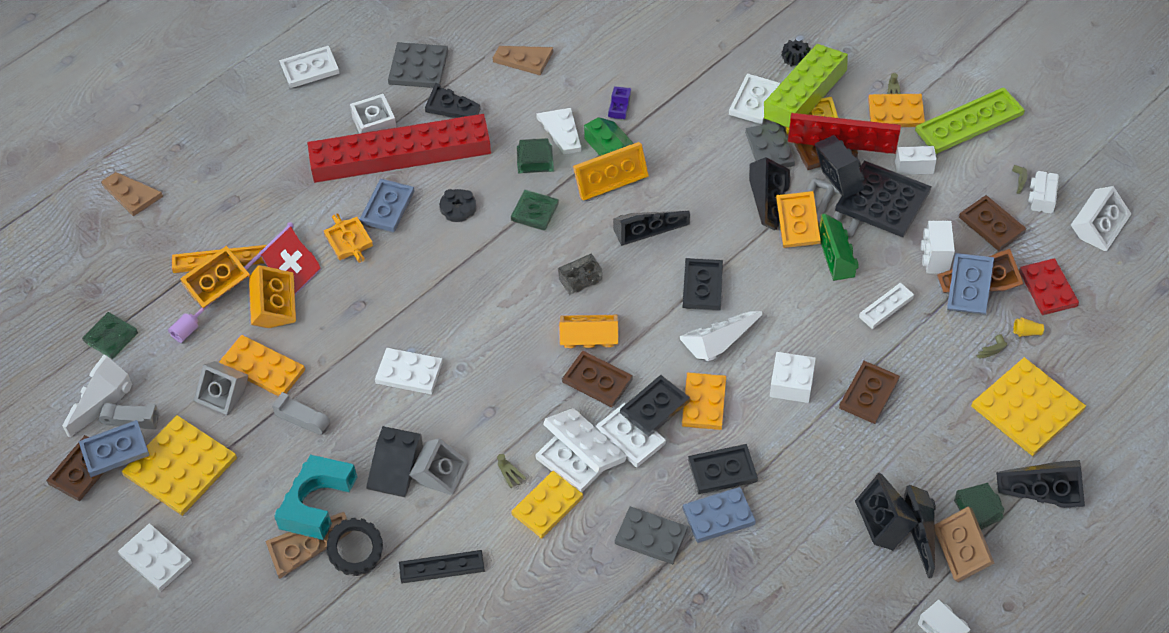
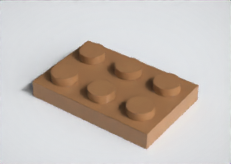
M968 506L935 524L936 535L955 581L960 582L995 564L972 508Z

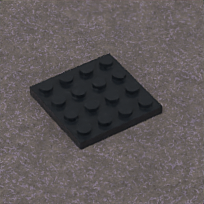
M864 160L859 168L865 179L863 182L864 190L847 198L841 196L835 206V211L904 237L928 197L932 186Z

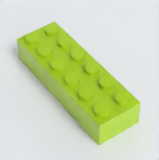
M816 44L764 101V119L789 127L791 113L808 115L847 71L848 54Z

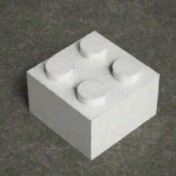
M384 94L350 104L352 118L359 134L396 128L395 117Z
M928 221L927 228L923 230L924 240H921V251H924L922 265L926 266V274H940L950 270L955 252L951 221Z
M776 352L770 397L809 403L816 358Z

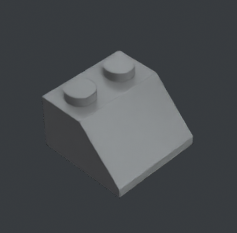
M217 361L203 364L194 401L228 415L243 395L248 375Z
M438 438L425 442L409 475L424 487L452 495L468 460Z

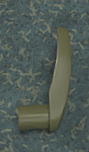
M896 73L891 74L887 94H890L891 90L893 94H896V90L897 94H901L897 80L898 74Z
M1014 164L1012 171L1020 174L1016 192L1020 194L1027 180V169Z
M1002 334L995 336L997 344L983 347V351L978 352L977 358L990 357L1002 351L1007 346V342H1005Z
M504 454L497 456L498 466L510 488L513 485L506 473L518 485L520 481L511 471L521 479L526 480V477L506 460Z

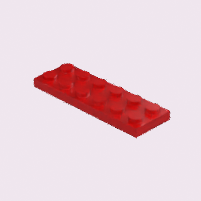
M791 113L788 142L815 145V143L835 135L838 140L843 141L847 149L896 154L901 125Z

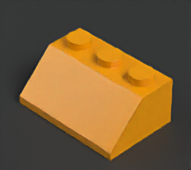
M225 246L180 278L191 297L204 309L250 274L231 250Z
M258 265L249 276L251 325L272 328L295 323L293 272Z
M617 314L560 316V345H564V348H575L576 345L593 348L595 345L603 344V347H614V344H618Z

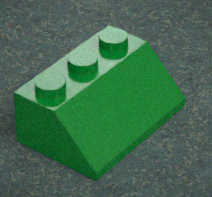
M598 117L584 125V139L599 156L634 144L614 121Z
M821 214L819 228L820 244L833 281L854 278L859 264L857 258L853 256V246L848 242L847 229L843 228L842 222L827 214Z

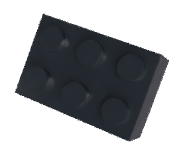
M833 135L815 143L822 173L844 198L864 190L863 182L865 179L859 169L861 163L858 157H854L851 150L845 147L842 140H838Z

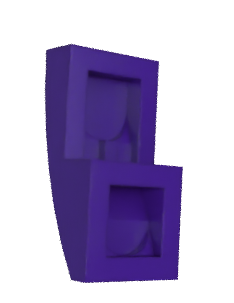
M614 86L608 111L609 118L626 119L631 88Z

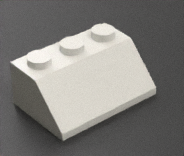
M1114 186L1095 189L1071 226L1081 240L1103 251H1107L1131 216V212Z

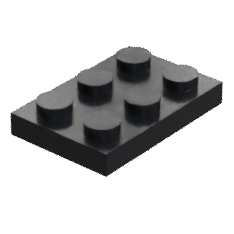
M685 258L682 308L721 310L723 260Z
M660 375L620 408V414L650 437L690 402V397Z
M747 444L688 456L698 495L758 482V476Z

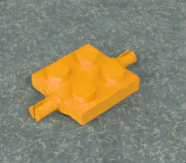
M336 213V216L334 214L332 219L335 225L324 230V235L340 261L354 255L359 263L363 262L365 258L361 252L373 247V243L358 217H354L350 220L342 221L338 213Z

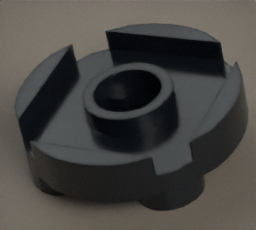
M463 189L446 190L440 199V212L451 222H463L470 215L472 217L476 211V200L473 193ZM455 204H462L458 208L455 207Z

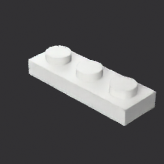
M899 283L859 314V318L870 328L874 329L910 302L914 294L903 284Z

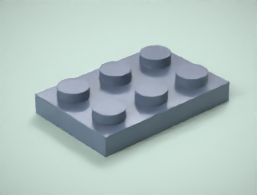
M380 179L359 219L361 224L395 232L415 192L414 187Z
M955 253L947 310L986 315L994 257Z
M137 420L78 441L90 477L150 456Z
M741 487L683 504V511L697 543L753 526L756 522Z

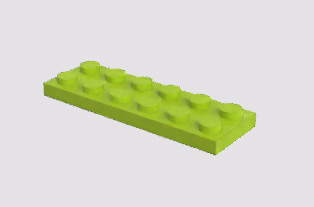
M1003 87L916 126L915 131L928 146H934L935 154H938L1024 115L1025 110Z

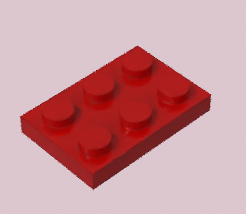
M1055 258L1019 268V273L1042 316L1078 307L1079 301Z

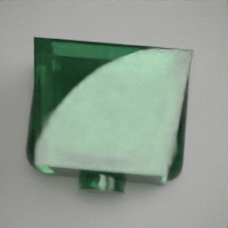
M548 138L519 140V145L516 148L518 174L554 172L552 144L549 143Z
M989 483L956 491L954 502L958 509L961 511L968 506L972 508L981 530L1003 519L1005 509L1002 506L999 495L994 493Z

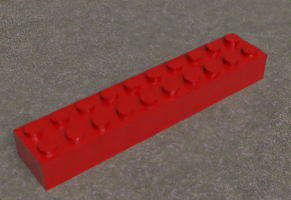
M484 114L307 142L314 183L491 154L490 139Z

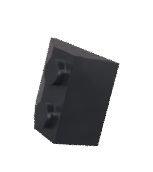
M382 426L376 442L366 489L406 497L412 480L409 474L423 448L421 434Z
M881 473L875 476L855 500L872 542L876 546L894 551L918 523L911 507Z

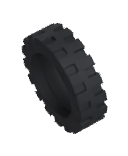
M351 518V520L345 519L341 521L339 525L334 526L328 536L327 555L330 563L335 566L336 570L342 571L346 575L353 574V576H358L361 573H368L370 569L375 568L381 559L383 539L380 536V531L375 528L373 523H368L362 518L361 520ZM360 531L368 535L373 547L371 554L366 560L352 563L342 559L338 553L337 545L339 539L345 533Z

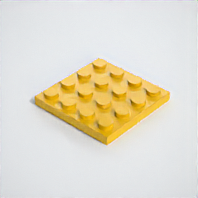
M1024 357L972 402L971 407L1031 456H1034L1085 410L1086 405Z
M176 415L147 445L150 456L129 463L122 470V474L183 516L237 459V456L234 452Z

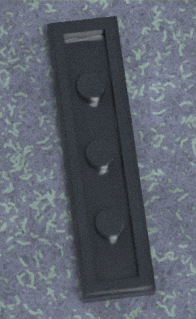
M482 550L399 562L401 584L485 572Z

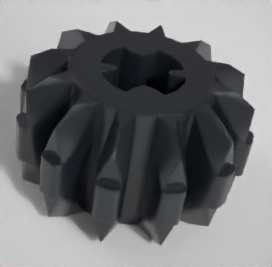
M795 38L794 41L788 40V43L784 44L781 56L785 64L789 63L790 67L792 65L797 66L811 51V48L808 46V43L803 42V39L797 41Z

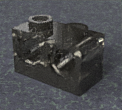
M592 253L558 268L559 280L569 295L580 292L584 288L596 285L602 281V268Z

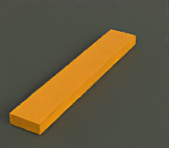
M267 245L230 248V250L239 262L246 266ZM220 250L173 254L172 271L173 273L190 272ZM260 257L252 265L264 264L265 262Z

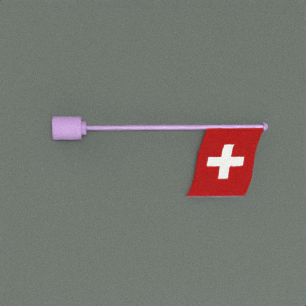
M289 222L287 223L288 226L244 268L247 270L256 260L262 257L267 267L293 272L294 294L296 295L321 268L314 255L298 239L293 230V223ZM208 306L204 309L201 308L195 315L184 313L168 329L169 334L176 341L182 343L198 328L197 317Z

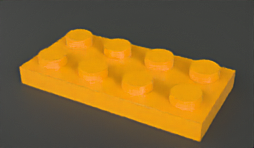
M640 142L573 166L580 198L583 201L649 177L643 147Z
M243 335L236 340L219 361L221 364L247 374V381L277 396L282 392L287 394L305 371L304 365Z

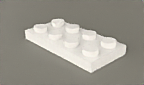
M574 408L545 418L543 425L596 473L625 462L627 455Z

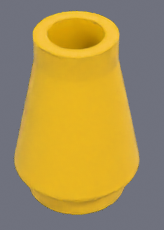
M1021 317L1014 321L1013 332L1018 334L1019 337L1043 335L1044 324Z

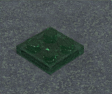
M524 190L511 215V221L545 231L559 204V200Z
M107 312L82 339L89 346L113 359L138 334V331L135 327Z

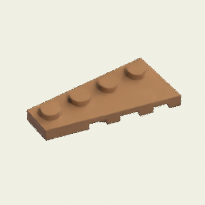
M345 512L330 517L332 525L324 540L288 532L265 541L278 578H282L327 549L328 536L334 526L339 525L345 519L347 520ZM352 531L345 533L344 535L341 536L340 539H342L343 537L347 536V535L350 534Z

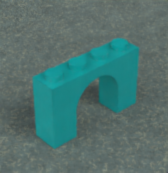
M310 454L307 461L303 463L298 477H295L291 489L285 494L280 508L275 512L274 518L278 529L324 540L332 525L329 512L303 504V501L309 493L320 488H332L350 492L358 478L354 464Z

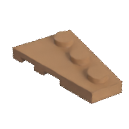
M499 46L493 56V62L541 75L553 54V47Z
M117 172L101 181L102 186L132 216H135L163 197L162 192Z

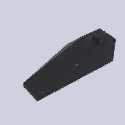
M765 157L750 163L749 181L762 225L775 231L779 225L776 195H784L789 190L790 169Z
M690 211L629 213L613 218V230L621 246L690 225Z
M1080 460L1060 461L996 472L998 493L1037 500L1040 503H1050L1062 508L1085 506Z
M908 485L906 486L903 499L911 507L918 521L911 530V534L927 577L932 578L935 570V501L933 498H930L928 491Z

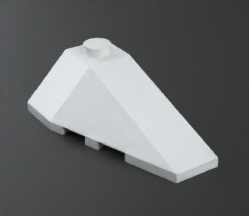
M748 311L731 317L728 321L713 323L711 328L693 330L681 335L680 340L697 359H705V361L714 360L717 358L716 355L723 353L762 316V311Z
M103 355L89 375L92 379L87 388L83 386L79 403L73 405L62 425L68 437H72L99 417L103 404H116L131 389L132 382L129 375L106 355Z

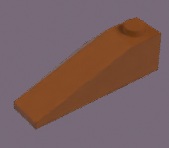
M1010 249L988 256L994 257L990 291H1006L1024 284ZM953 269L937 274L943 293L950 292Z

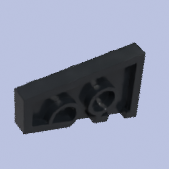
M435 83L425 106V112L452 118L478 115L481 110L480 104L464 96L460 97L454 94V91L442 88L438 83Z

